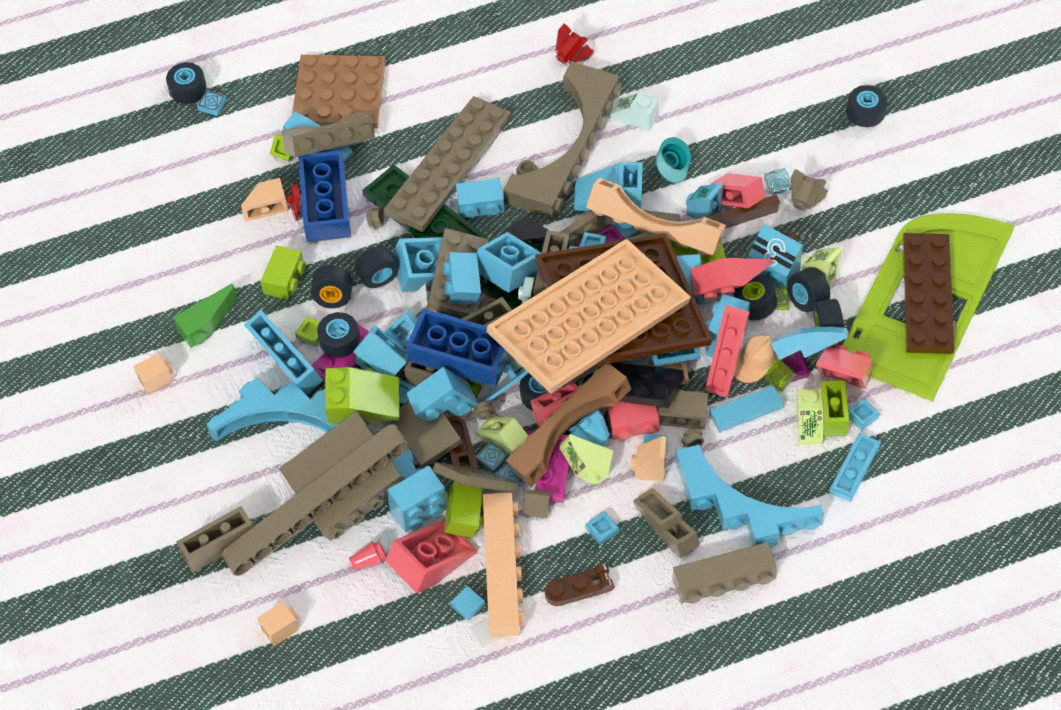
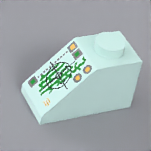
M642 93L620 98L610 113V117L650 131L658 118L659 100Z

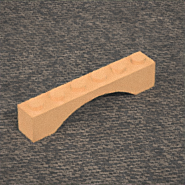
M601 178L594 182L586 206L596 215L612 217L613 221L620 224L628 223L633 225V228L638 231H649L654 233V235L666 233L668 239L676 241L678 246L684 248L692 247L697 249L698 253L706 256L714 255L718 250L726 226L706 217L685 222L667 221L657 218L635 205L620 185Z

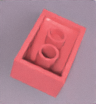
M721 258L692 268L690 270L694 296H704L705 300L718 298L719 293H734L735 288L747 284L770 266L772 261L771 259Z
M834 344L833 347L825 348L817 361L816 367L820 376L837 381L845 380L847 384L866 389L874 361L869 358L870 354L862 351H856V354L847 351V347Z
M445 519L394 540L385 560L416 593L436 585L477 552V549L465 537L444 533Z

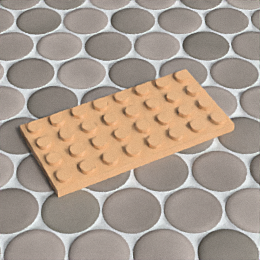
M625 239L489 324L486 332L547 391L552 393L688 304L691 297L628 239Z

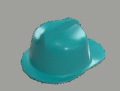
M676 137L665 139L656 154L655 162L658 172L669 182H682L687 176L691 153L683 140Z

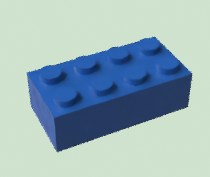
M342 150L299 156L303 224L307 242L351 237L346 172Z
M424 308L406 345L409 362L437 370L445 367L458 376L495 387L499 383L510 354L486 332L487 326Z

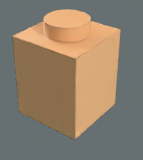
M159 353L134 365L137 378L148 395L173 382L170 375L173 369L167 359L162 360Z
M283 602L257 618L260 629L273 646L299 631L296 622L299 618L292 607L287 608Z

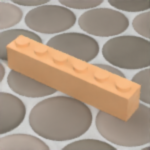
M512 492L483 494L490 637L520 636L519 626H524V612L519 611L518 604L523 603L522 589H517V581H522L521 566L516 567V559H521L520 544L515 545V538L519 537V523H514V516H518V502H513Z

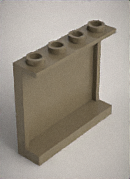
M357 411L279 468L295 494L299 493L374 436L368 428L367 422ZM391 462L314 520V523L322 535L330 541L339 538L351 525L362 521L364 516L371 510L381 507L388 498L387 490L405 480V478L400 474L393 462Z

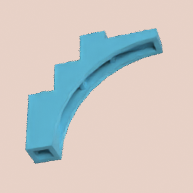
M255 378L253 381L244 384L239 390L241 398L239 401L233 402L224 412L212 417L206 425L210 437L216 442L231 432L264 422L289 421L304 423L325 432H329L339 423L328 424L325 410V389L318 391L314 394L313 398L309 399L294 382H291L289 385L280 388L274 395L258 378Z
M700 445L676 450V465L691 511L697 509L706 510L715 505L722 529L736 530L743 525H747L753 546L768 542L769 547L772 548L778 545L779 535L787 536L803 529L813 530L822 525L824 512L821 505L796 508L762 503L743 495L720 478L707 462Z

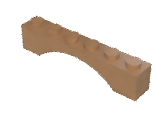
M604 364L598 368L593 376L586 383L581 384L577 391L568 400H565L552 416L547 417L543 424L534 433H531L518 449L510 453L506 462L511 472L529 487H532L548 471L552 451L563 433L585 415L604 407L616 405L631 390L627 377L610 364Z

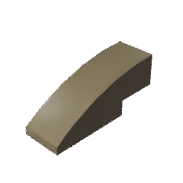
M651 488L633 500L635 506L649 525L679 558L700 546L697 532L682 520L681 513L655 489Z

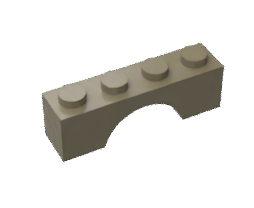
M362 111L342 116L340 121L329 125L316 127L299 126L282 130L284 150L293 157L375 138L373 117Z

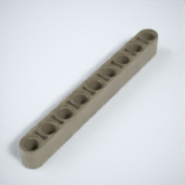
M392 424L383 428L226 547L221 555L235 576L246 573L408 449L409 443L397 426Z

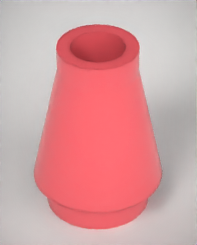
M372 541L356 554L349 557V561L355 571L360 568L382 564V561L387 557L379 541L373 543Z

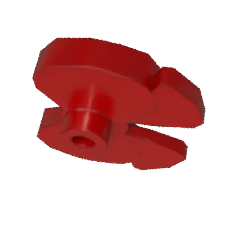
M294 184L290 185L291 195L287 196V203L291 206L294 220L298 221L301 197L298 185Z

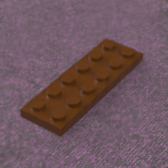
M903 233L906 352L953 354L954 328L949 234Z

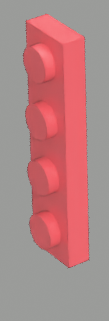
M729 305L724 308L705 391L726 398L729 396L750 312Z

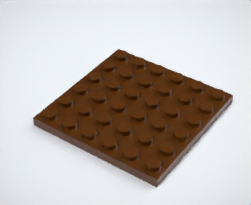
M666 233L628 239L691 298L688 304L593 366L710 346L713 339ZM624 240L535 254L534 261L545 289Z

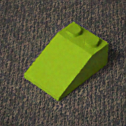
M351 367L326 368L325 410L328 424L341 423L355 411L366 422L400 420L399 377Z

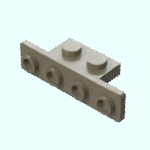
M590 211L560 231V233L570 234L567 249H569L570 246L575 247V244L581 242L584 232L596 234L611 226V223L615 221L612 220V217L606 215L599 216Z

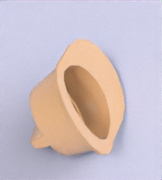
M753 336L740 349L734 374L737 380L743 383L757 382L778 363L779 358L771 345V337Z

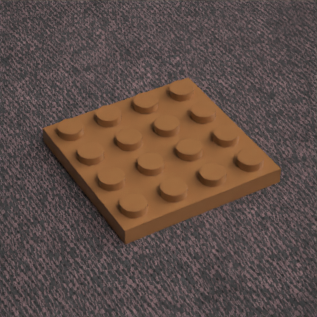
M301 54L292 114L297 112L320 126L340 121L342 116L362 111L373 117L374 129H378L386 64L385 56Z

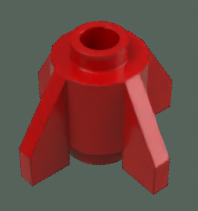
M565 23L561 25L557 32L555 53L557 55L555 57L563 64H570L571 61L579 62L590 58L594 51L588 45L583 47L588 39L579 36L575 32L571 33L572 30Z

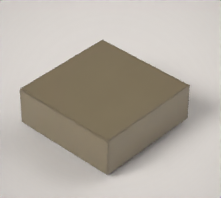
M526 490L524 515L548 518L550 493Z

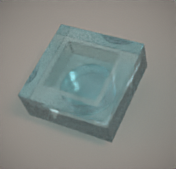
M786 168L764 173V180L771 195L791 190V178Z

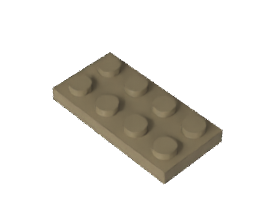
M445 228L426 308L460 317L473 313L475 305L449 304V295H445L447 275H443V262L447 261L450 252L477 253L478 248L487 244L489 239Z

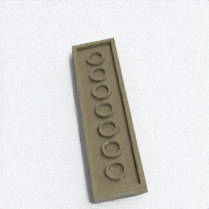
M473 96L386 205L384 215L423 232L456 190V184L463 181L510 120L511 112Z

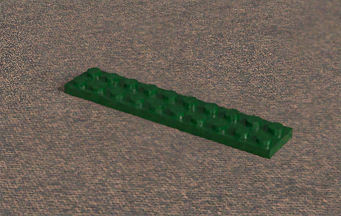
M393 164L362 190V194L384 212L386 205L409 176ZM445 204L423 232L393 219L416 238L443 237L444 230L447 228L489 239ZM481 276L480 289L488 296L496 300L503 297L512 310L522 304V300L518 298L519 287L508 293Z

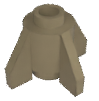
M794 169L791 176V201L794 203L793 206L805 211L825 199L828 192L824 188L827 181L824 179L816 180Z

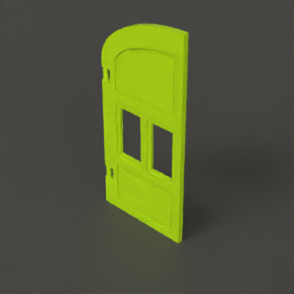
M957 213L931 214L908 222L899 231L852 325L848 338L845 339L842 346L847 347V351L856 354V351H862L870 354L869 358L873 359L874 363L869 377L934 401L1015 226L986 217ZM903 233L949 234L952 295L967 300L954 327L953 354L906 352L905 323L884 316L902 277H904L903 250L901 253L897 252L899 245H903ZM857 330L862 332L859 339L853 338Z

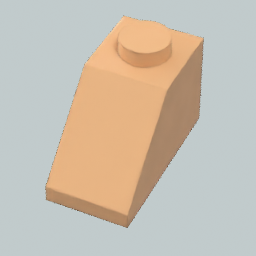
M280 178L269 179L255 186L241 205L245 222L288 212Z
M661 436L637 446V454L631 457V469L635 470V479L664 482L667 437Z

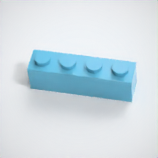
M262 310L244 324L305 395L323 381L314 368Z

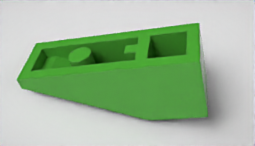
M232 283L173 317L177 331L190 348L202 344L207 338L211 337L236 302L237 295L234 285Z

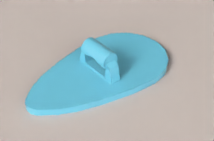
M507 363L503 372L508 376L498 383L497 387L490 390L478 403L491 401L529 372L524 367L513 372L512 367Z

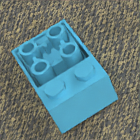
M619 162L576 180L574 210L592 211L586 208L593 184L599 178L620 185L632 202L639 208H642V162Z

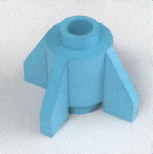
M600 410L587 414L568 430L571 435L605 447L610 441L608 438L610 432L607 430Z

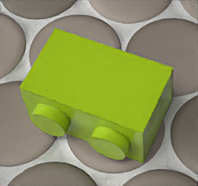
M276 245L260 281L263 294L287 300L290 299L292 292H295L297 289L299 275L304 273L306 267L302 251Z
M845 380L821 381L823 437L847 436L849 414Z
M453 481L448 490L444 533L473 538L476 531L481 530L483 524V516H480V511L483 508L482 488L464 486Z

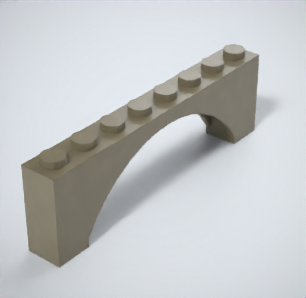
M571 61L563 76V89L574 98L582 114L583 125L579 137L574 145L553 163L532 172L519 175L511 174L503 189L505 204L551 219L554 218L557 211H561L564 197L569 195L572 181L579 176L580 165L582 161L586 162L589 148L591 145L594 146L597 140V132L599 129H603L607 113H611L614 105L613 101L615 97H619L622 86L619 85V75Z

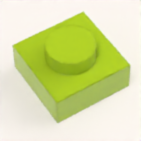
M276 133L270 155L289 162L292 161L293 156L285 152L282 134Z
M307 316L295 332L296 338L316 347L319 343L317 328L320 322Z

